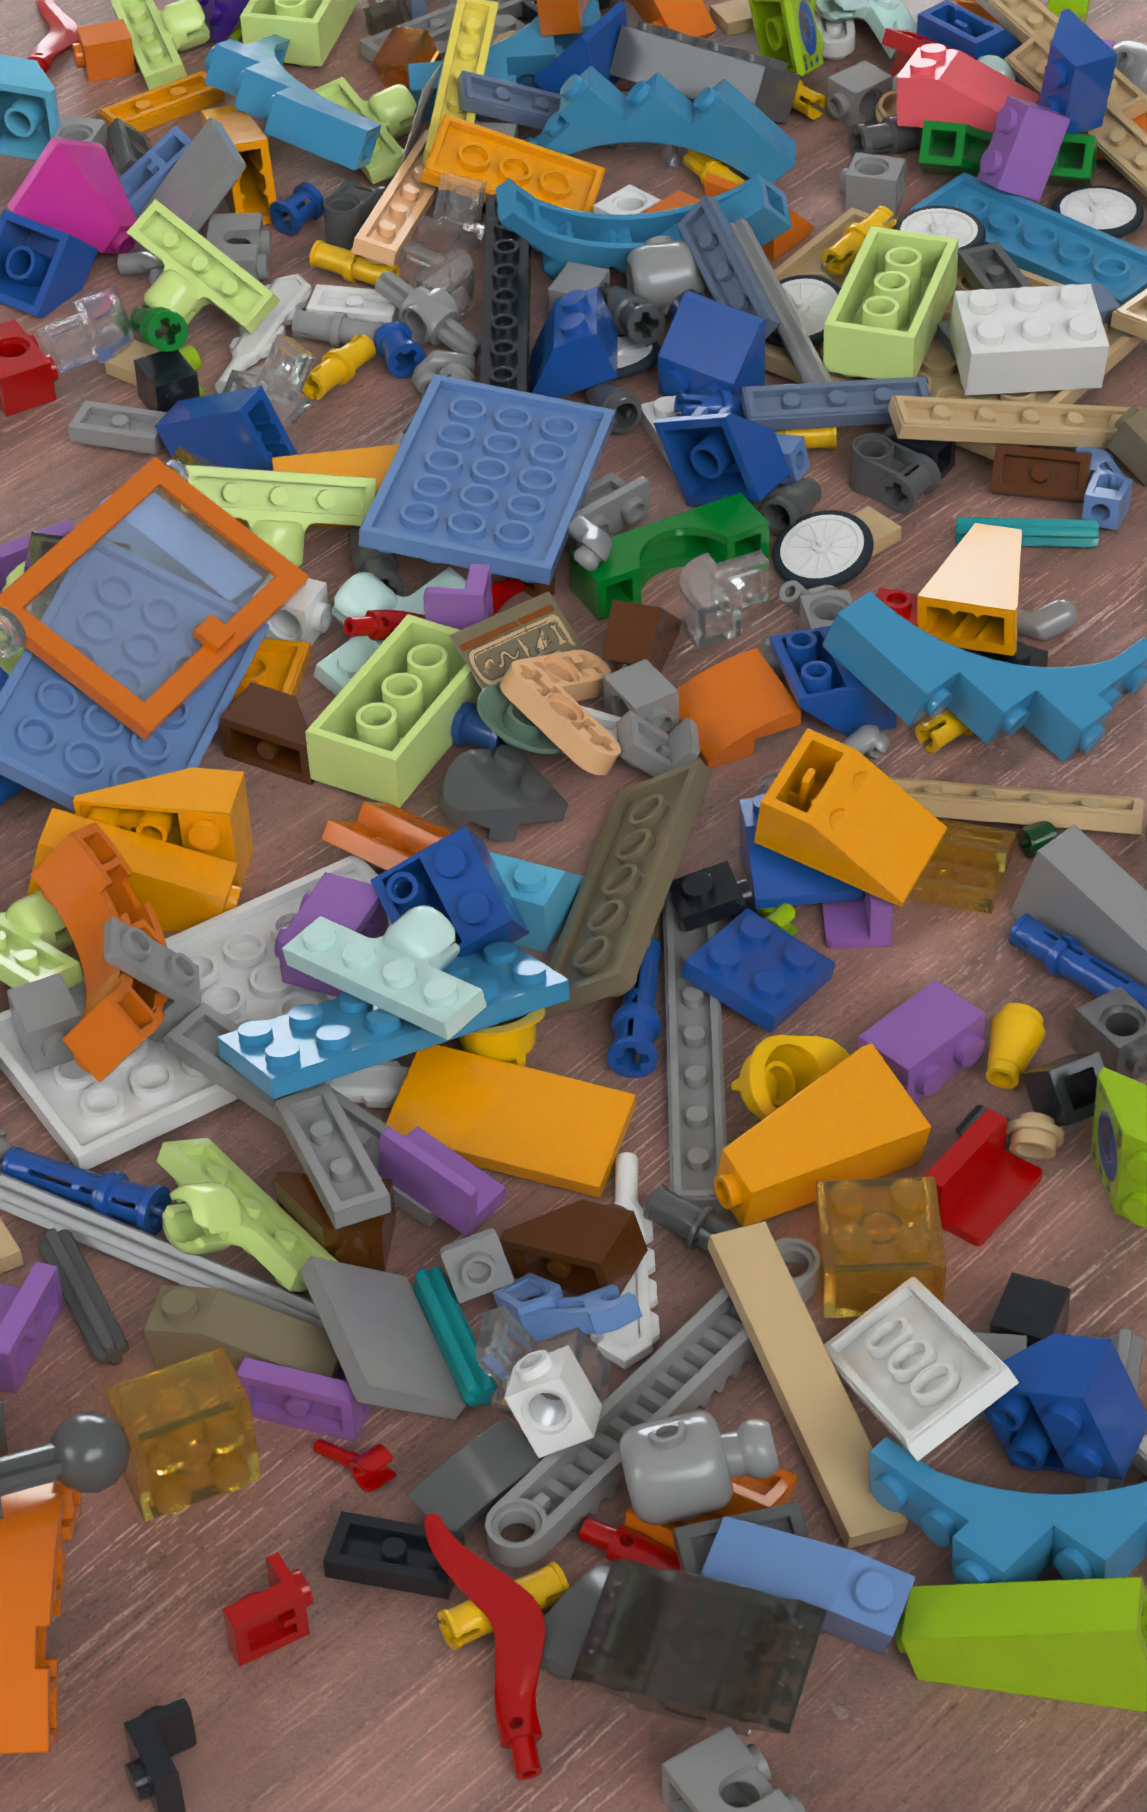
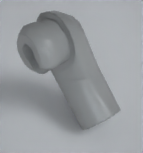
M1064 599L1052 601L1033 612L1019 608L1018 634L1041 641H1048L1074 625L1078 618L1077 608L1073 603Z

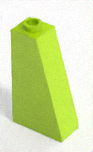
M1142 1577L912 1586L907 1599L906 1611L901 1614L895 1635L899 1652L907 1653L918 1680L1147 1712V1590Z

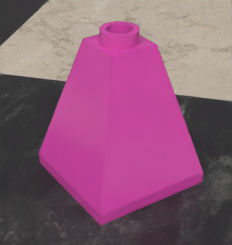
M52 137L7 207L18 215L70 234L98 248V251L101 253L117 255L128 253L135 246L136 241L133 240L127 231L137 220L106 149L100 143Z

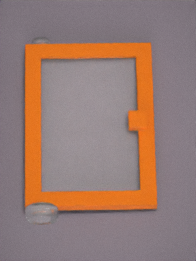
M156 457L152 458L0 594V657H11L23 646L145 741L305 586L310 577L188 482L189 474L183 464L176 460H168L166 463H163Z

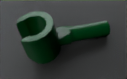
M1040 821L1023 827L1022 832L1026 835V838L1019 841V846L1027 858L1035 857L1039 849L1058 836L1056 829L1049 821Z

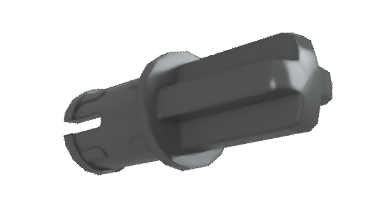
M665 1185L659 1186L654 1191L644 1212V1217L649 1221L652 1220L687 1240V1247L692 1250L701 1247L709 1252L707 1246L710 1235L737 1229L736 1226L716 1216L717 1211L714 1207L707 1206L703 1209L669 1190V1187Z

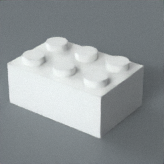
M1091 284L955 291L949 336L965 396L1102 388L1110 346Z

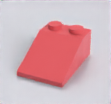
M926 44L921 48H917L897 76V126L923 128L924 120L968 124L983 131L994 132L997 115L1004 107L1008 95L1038 104L1040 95L960 50L946 49L942 44Z

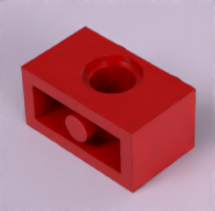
M15 319L0 323V409L7 417L55 401L54 381L58 380V370L51 355H44L39 349L32 333L27 334Z

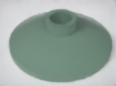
M500 683L489 685L481 691L476 704L478 713L483 722L496 735L501 737L507 745L520 750L541 754L562 752L502 693L499 686Z

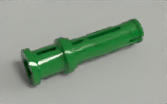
M142 305V309L136 307L131 312L129 319L132 328L136 332L141 333L144 341L158 350L165 352L175 351L186 342L188 326L184 318L177 312L164 307H154L151 309L147 305Z

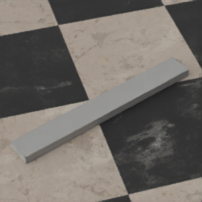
M668 891L663 908L670 1190L703 1209L707 1206H712L716 1209V1213H729V1209H724L719 1203L713 1187V1180L717 1173L722 1149L727 1146L721 1001L681 977L685 961L718 933V921L685 932Z

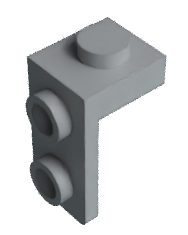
M111 917L104 924L105 961L169 998L163 1005L164 1020L149 1037L151 1040L159 1042L200 1005L199 966L193 963L186 955L172 951L151 939L141 929L131 927L115 917Z

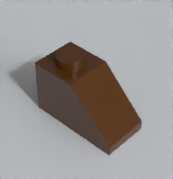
M613 599L601 659L616 665L615 671L647 659L661 673L680 632L682 620L660 607Z
M251 682L219 717L224 756L312 785L316 780L310 779L305 734L308 728L296 697Z
M276 1173L275 1185L278 1205L331 1256L341 1263L379 1271L386 1270L396 1223L392 1179H382L390 1194V1213L335 1229L305 1173Z
M585 1199L504 1230L499 1238L514 1278L519 1279L528 1273H532L559 1284L561 1290L581 1295L611 1284L618 1286L621 1295L648 1251L634 1211L618 1204L606 1205Z

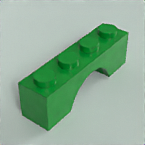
M924 120L918 163L923 173L958 177L965 172L977 177L980 171L982 155L988 149L994 133L974 128L968 124ZM1065 133L1046 185L1074 188L1092 186L1098 152L1096 136Z
M741 492L610 537L612 541L611 553L605 562L601 560L594 571H587L574 560V552L577 549L571 550V590L594 617L601 621L609 618L613 599L642 604L641 591L644 585L653 576L665 570L695 566L712 569L728 576L768 562L769 522Z

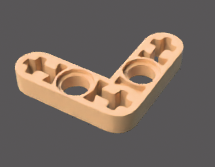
M571 650L513 661L500 682L499 686L502 693L580 768L595 775H606L621 753V747L617 740L576 702L599 696L603 689V676L611 673L610 667L605 661L585 650Z

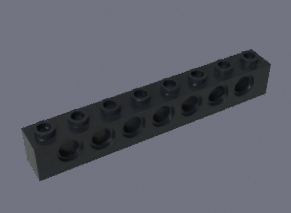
M486 194L480 383L529 393L532 246L514 231H508L504 228L497 216V195Z

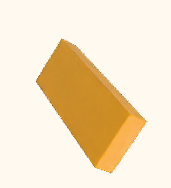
M200 71L98 110L99 120H106L107 128L118 117L138 131L143 132L225 100V92L205 84L207 74L204 71Z

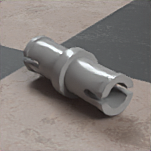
M297 308L293 316L291 331L293 332L292 337L330 342L331 347L341 348L343 344L348 343L356 334H360V337L364 334L375 343L374 334L385 323L347 318V314L336 311L334 315L303 311Z

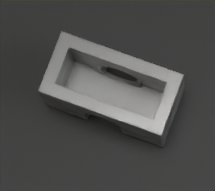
M262 213L211 214L206 240L260 283L262 280H269L268 256H272L271 230H264Z
M730 1726L662 1763L663 1803L670 1812H806L800 1800L793 1793L788 1792L784 1794L780 1788L776 1791L768 1782L771 1780V1772L762 1753L753 1744L745 1746Z

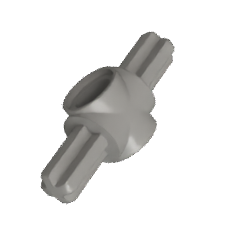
M387 270L380 275V278L375 282V290L400 309L399 321L405 323L410 328L412 341L418 344H424L429 341L433 345L444 343L454 352L473 354L475 360L481 353V340L458 323V306L447 291L441 288H434L429 291L425 287L414 289L396 274Z

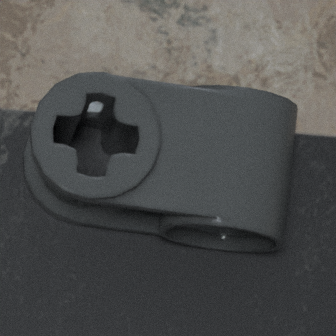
M347 178L344 180L341 186L323 201L326 243L348 250L352 249L355 236L387 187L379 186L373 189L361 186L354 179Z
M879 433L861 434L853 440L849 485L856 493L868 496L888 506L895 512L908 513L917 505L918 498L923 493H932L940 486L942 480L941 472L937 464L927 455L917 453Z

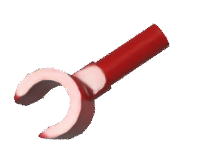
M321 1438L314 1444L313 1450L315 1453L335 1461L350 1470L358 1486L365 1492H372L397 1476L386 1465L393 1458L389 1450L382 1444L375 1445L361 1455L354 1451L343 1449Z

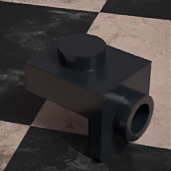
M728 861L674 879L669 889L670 897L685 932L731 916L736 918L745 909L752 910L756 908L746 878L736 881Z
M179 1699L165 1706L159 1705L149 1708L139 1717L123 1723L131 1762L124 1764L128 1781L138 1802L149 1798L156 1812H186L179 1773L171 1756L194 1747L197 1739L191 1709L186 1699Z

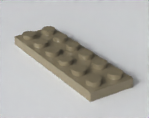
M701 759L618 791L548 967L569 980L570 1000L545 1008V1019L568 1011L577 1012L587 1004L610 996H622L635 985L638 971L646 950L651 944L653 931L659 915L665 906V899L673 878L678 871L680 859L686 843L691 837L692 827L698 811L704 802V795L712 777V772Z

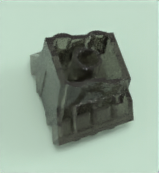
M613 1559L570 1680L623 1698L635 1705L639 1710L722 1730L730 1726L736 1734L750 1737L751 1730L789 1734L827 1610L799 1599L777 1598L753 1588L678 1570H660L635 1560Z

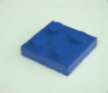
M747 908L685 961L681 977L771 1033L832 978L836 963Z

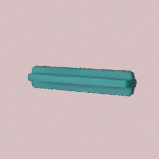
M959 517L956 521L955 539L957 544L960 543L975 523L1021 529V547L1094 549L1099 542V524L1096 520Z
M434 1267L430 1270L422 1268L415 1274L417 1281L414 1283L413 1289L465 1403L471 1407L481 1403L489 1405L495 1399L494 1391L497 1389V1383L458 1303L450 1282L443 1269L439 1267Z

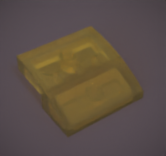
M937 818L947 827L946 834L907 899L992 914L1010 865L1017 832Z

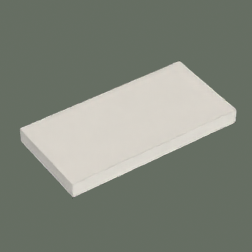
M915 1277L909 1278L824 1344L838 1376L917 1462L1019 1383L1008 1366Z

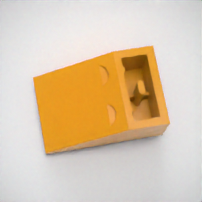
M807 728L760 802L754 843L902 908L946 834L947 827L857 749Z
M192 767L75 795L73 799L75 815L238 863L233 885L243 886L254 853L245 774L243 771Z

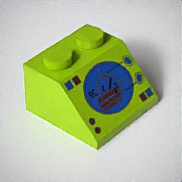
M749 0L759 55L788 62L786 71L800 74L801 76L824 64L822 56L824 40L821 32L817 29L814 14L816 0Z
M1103 1067L1098 1073L1091 1157L1115 1214L1143 1227H1147V1085Z

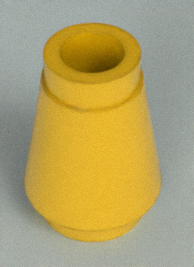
M1008 1003L991 1019L985 1076L989 1083L998 1088L1013 1089L1017 1087L1022 1077L1021 1073L1025 1072L1046 1036L1043 1016L1033 1007L1022 1003Z

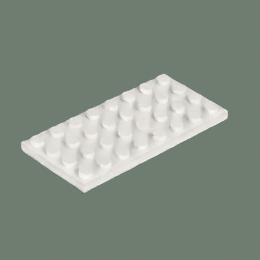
M351 855L166 938L167 948L176 953L186 955L193 963L199 966L200 1005L205 1002L239 1026L250 1021H267L288 1014L292 1008L299 1005H316L338 998L282 982L280 960L275 955L276 938L281 928L289 926L298 913L305 893L313 891L325 872L372 884L370 880L378 876V874L364 859ZM388 917V927H389V926L392 925V923H391V921H390V919H389V917ZM84 976V982L68 989L81 1017L86 998ZM8 1009L0 1013V1069L76 1167L89 1170L239 1099L168 1051L166 1035L159 1042L148 1038L115 1071L100 1083L92 1074L84 1071L75 1060L35 1073L14 1030L11 1010Z

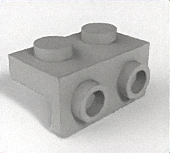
M610 472L590 483L580 510L576 511L575 517L583 515L611 537L630 525L639 523L648 516L650 481L641 476L627 484L613 472ZM570 536L565 545L570 551L582 546Z

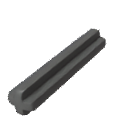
M55 1228L45 1232L46 1238L39 1243V1249L47 1264L58 1266L63 1297L95 1360L101 1365L109 1362L112 1365L119 1364L123 1359L121 1356L129 1350V1344L75 1239L69 1230L65 1229L58 1232Z

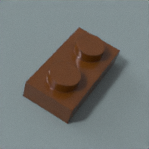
M996 444L990 492L991 494L1084 503V494L1089 483L1092 455L1091 453Z

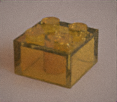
M935 1176L816 1181L815 1230L817 1250L821 1257L820 1285L823 1318L860 1317L911 1277H915L944 1305L946 1261Z
M224 1347L105 1389L110 1418H113L124 1429L130 1446L128 1467L122 1475L144 1522L165 1514L177 1513L187 1506L225 1492L239 1490L246 1484L261 1479L250 1399Z

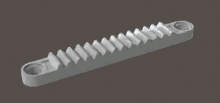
M787 1237L775 1240L785 1263H798L807 1269L800 1276L792 1277L805 1303L815 1294L820 1286V1254L817 1248L810 1242L800 1238ZM725 1286L601 1403L602 1409L594 1438L545 1456L490 1509L485 1520L486 1546L489 1555L497 1563L514 1568L533 1565L542 1559L572 1529L578 1532L588 1513L595 1516L598 1513L601 1501L604 1498L610 1501L614 1497L617 1485L620 1482L626 1485L619 1452V1441L624 1432L630 1427L641 1423L696 1411L698 1406L703 1409L706 1408L711 1394L714 1391L720 1394L729 1376L735 1379L739 1375L744 1362L749 1365L753 1362L756 1352ZM515 1523L526 1524L535 1531L531 1537L520 1542L508 1541L500 1535L505 1527Z

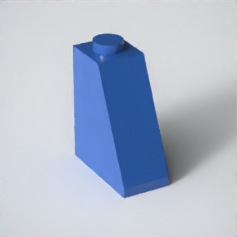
M262 386L177 401L155 425L174 463L178 466L185 464L273 471L272 457L298 455Z

